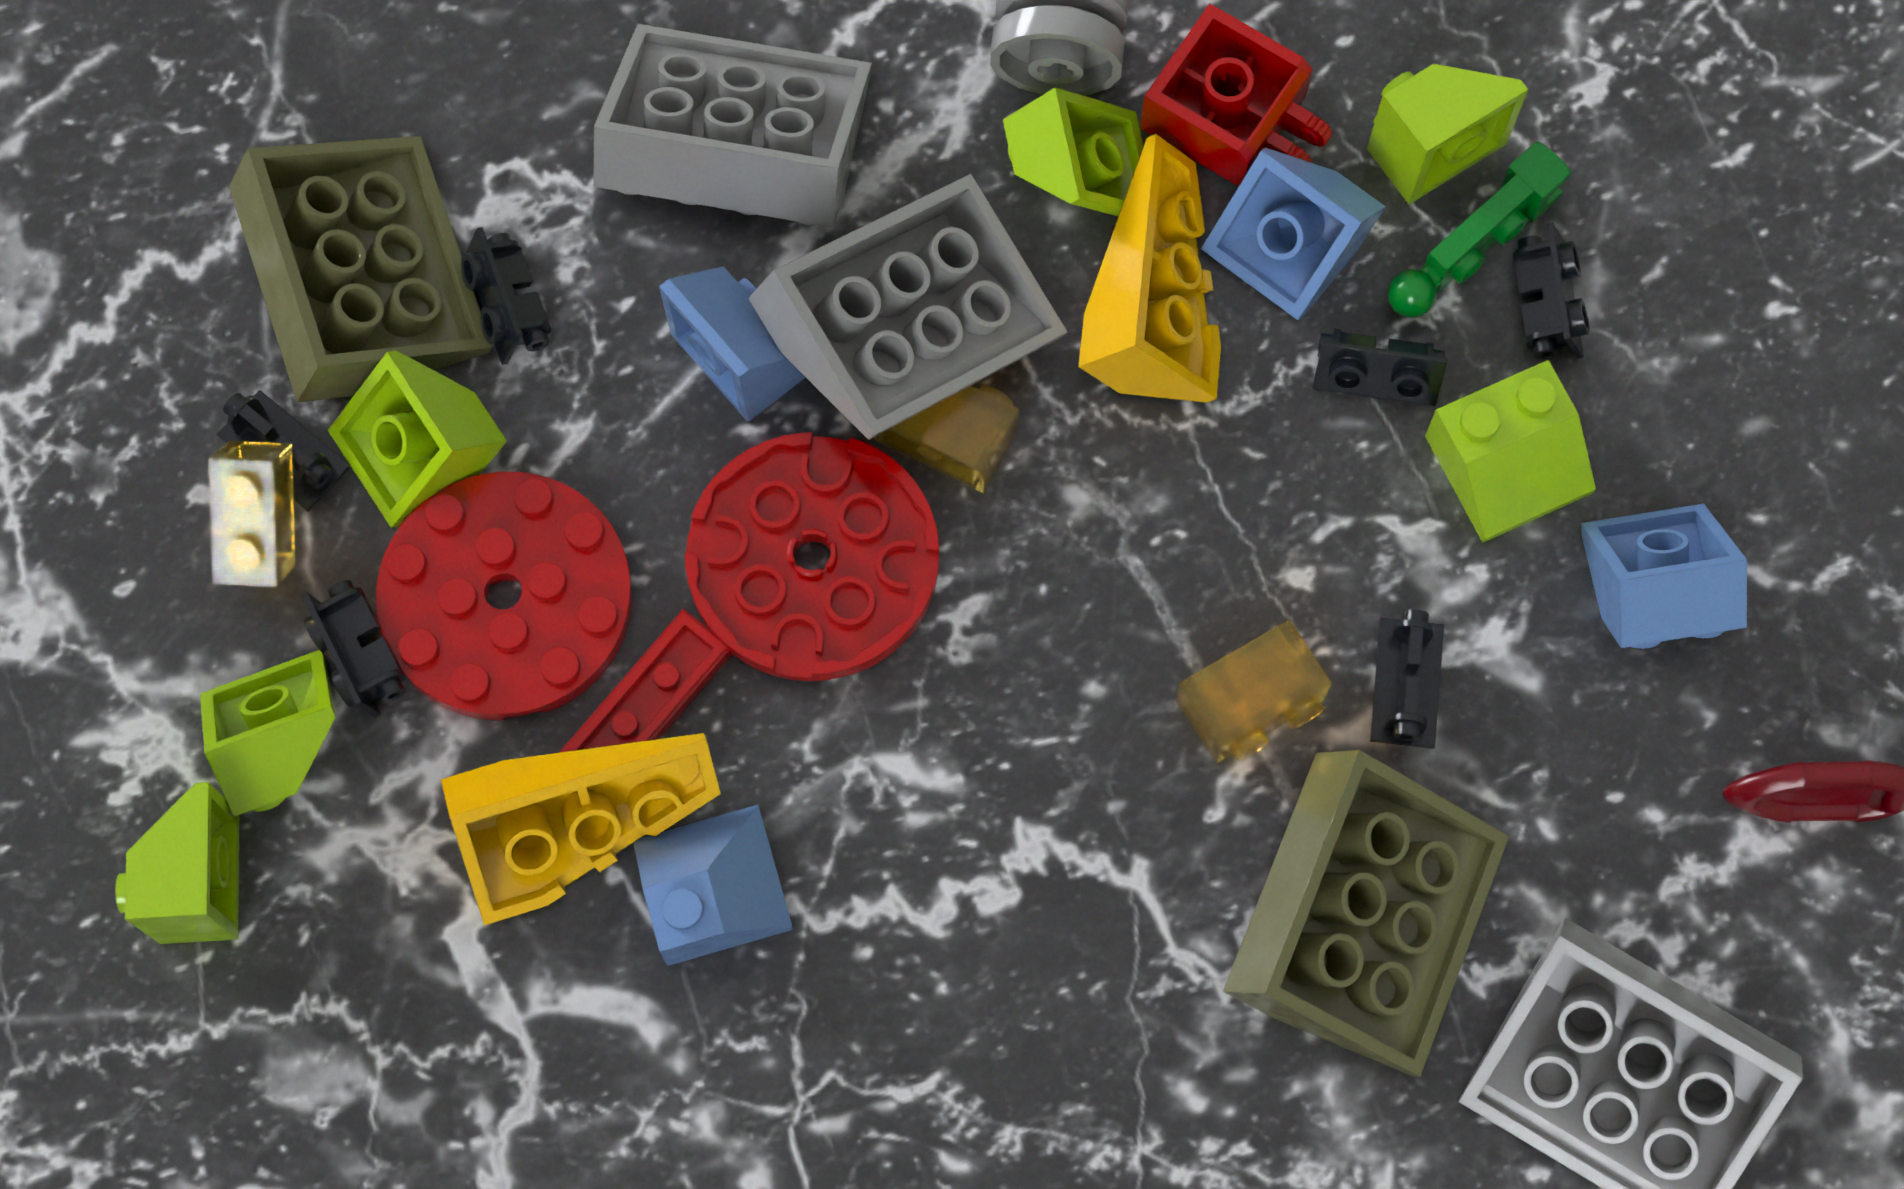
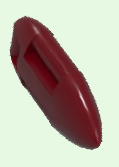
M1872 760L1842 762L1800 761L1745 775L1731 782L1723 790L1722 795L1729 804L1739 810L1780 822L1872 821L1904 811V767Z

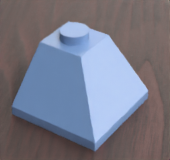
M1264 148L1257 156L1201 250L1295 319L1300 320L1355 256L1386 206L1337 171Z
M759 805L663 831L657 836L649 835L642 837L634 842L644 896L659 952L667 966L793 930Z

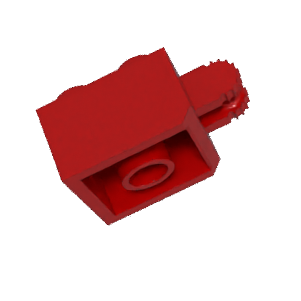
M1210 3L1144 95L1140 129L1150 135L1157 134L1187 157L1238 187L1264 148L1312 163L1310 155L1305 150H1302L1300 146L1294 145L1293 142L1280 135L1283 130L1319 148L1321 146L1324 147L1333 135L1331 133L1333 130L1325 123L1326 121L1314 116L1312 112L1300 106L1307 96L1313 71L1304 57Z

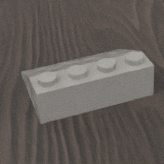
M637 24L594 125V187L616 190L628 195L639 194L675 200L686 205L698 204L733 210L745 215L757 214L792 220L804 225H821L834 228L846 190L872 63Z
M972 174L773 270L748 298L780 352L868 440L1060 339L1068 333Z
M1564 918L1513 1003L1463 1091L1459 1102L1603 1189H1732L1802 1081V1056L1571 920Z

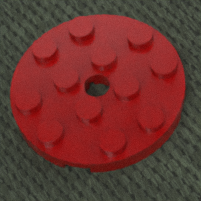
M812 432L780 436L753 446L735 457L715 475L700 496L691 516L692 523L685 553V569L690 592L702 621L715 637L729 649L732 655L747 665L776 677L800 681H823L846 677L874 666L891 655L913 634L927 612L935 592L939 571V542L935 519L927 499L915 480L893 458L878 448L851 437L847 441L832 437L813 436ZM807 542L824 544L831 553L829 560L825 564L826 567L823 570L820 568L808 570L797 566L794 556L801 545Z
M501 471L468 477L447 486L423 501L403 521L392 537L383 556L376 585V612L378 623L381 627L380 631L382 637L387 639L406 678L417 690L440 706L461 715L491 721H506L505 717L523 716L539 711L547 713L567 704L585 692L601 677L617 655L629 626L633 599L630 570L624 549L618 535L604 514L589 499L566 484L548 477L525 472ZM502 581H517L522 587V594L519 601L513 607L497 609L488 603L490 585L495 586Z

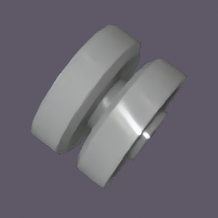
M996 0V18L998 22L993 26L990 66L1001 79L1013 86L1041 95L1054 87L1079 95H1091L1109 89L1121 78L1125 44L1122 32L1126 29L1129 0Z

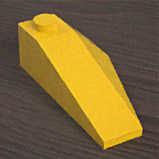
M1157 134L1146 138L1086 306L1078 367L1120 394L1208 403L1217 399L1221 340L1219 326L1208 325L1204 294L1213 291L1211 271L1204 270L1201 267L1196 238L1202 236L1205 232L1197 168L1193 160Z
M704 733L503 760L440 779L450 820L484 926L550 905L566 894L565 886L593 868L601 872L618 861L616 854L644 835L657 836L721 794Z

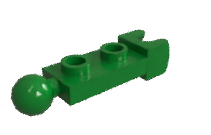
M1539 141L1533 143L1509 165L1500 189L1429 253L1425 266L1420 270L1406 269L1394 276L1387 290L1388 301L1394 312L1403 317L1417 318L1432 308L1436 295L1453 280L1461 285L1471 278L1486 259L1482 253L1493 243L1498 241L1502 246L1509 243L1523 229L1528 220L1533 223L1562 196L1564 192L1559 187L1572 175V171L1565 162Z

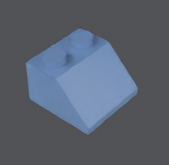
M722 266L669 278L659 286L671 335L747 422H750L806 378L780 352L748 299L756 288L746 278L737 282L727 269Z
M1705 504L1581 523L1582 540L1600 615L1621 648L1645 649L1655 647L1662 641L1687 637L1713 638L1721 635L1724 631L1747 628V559Z

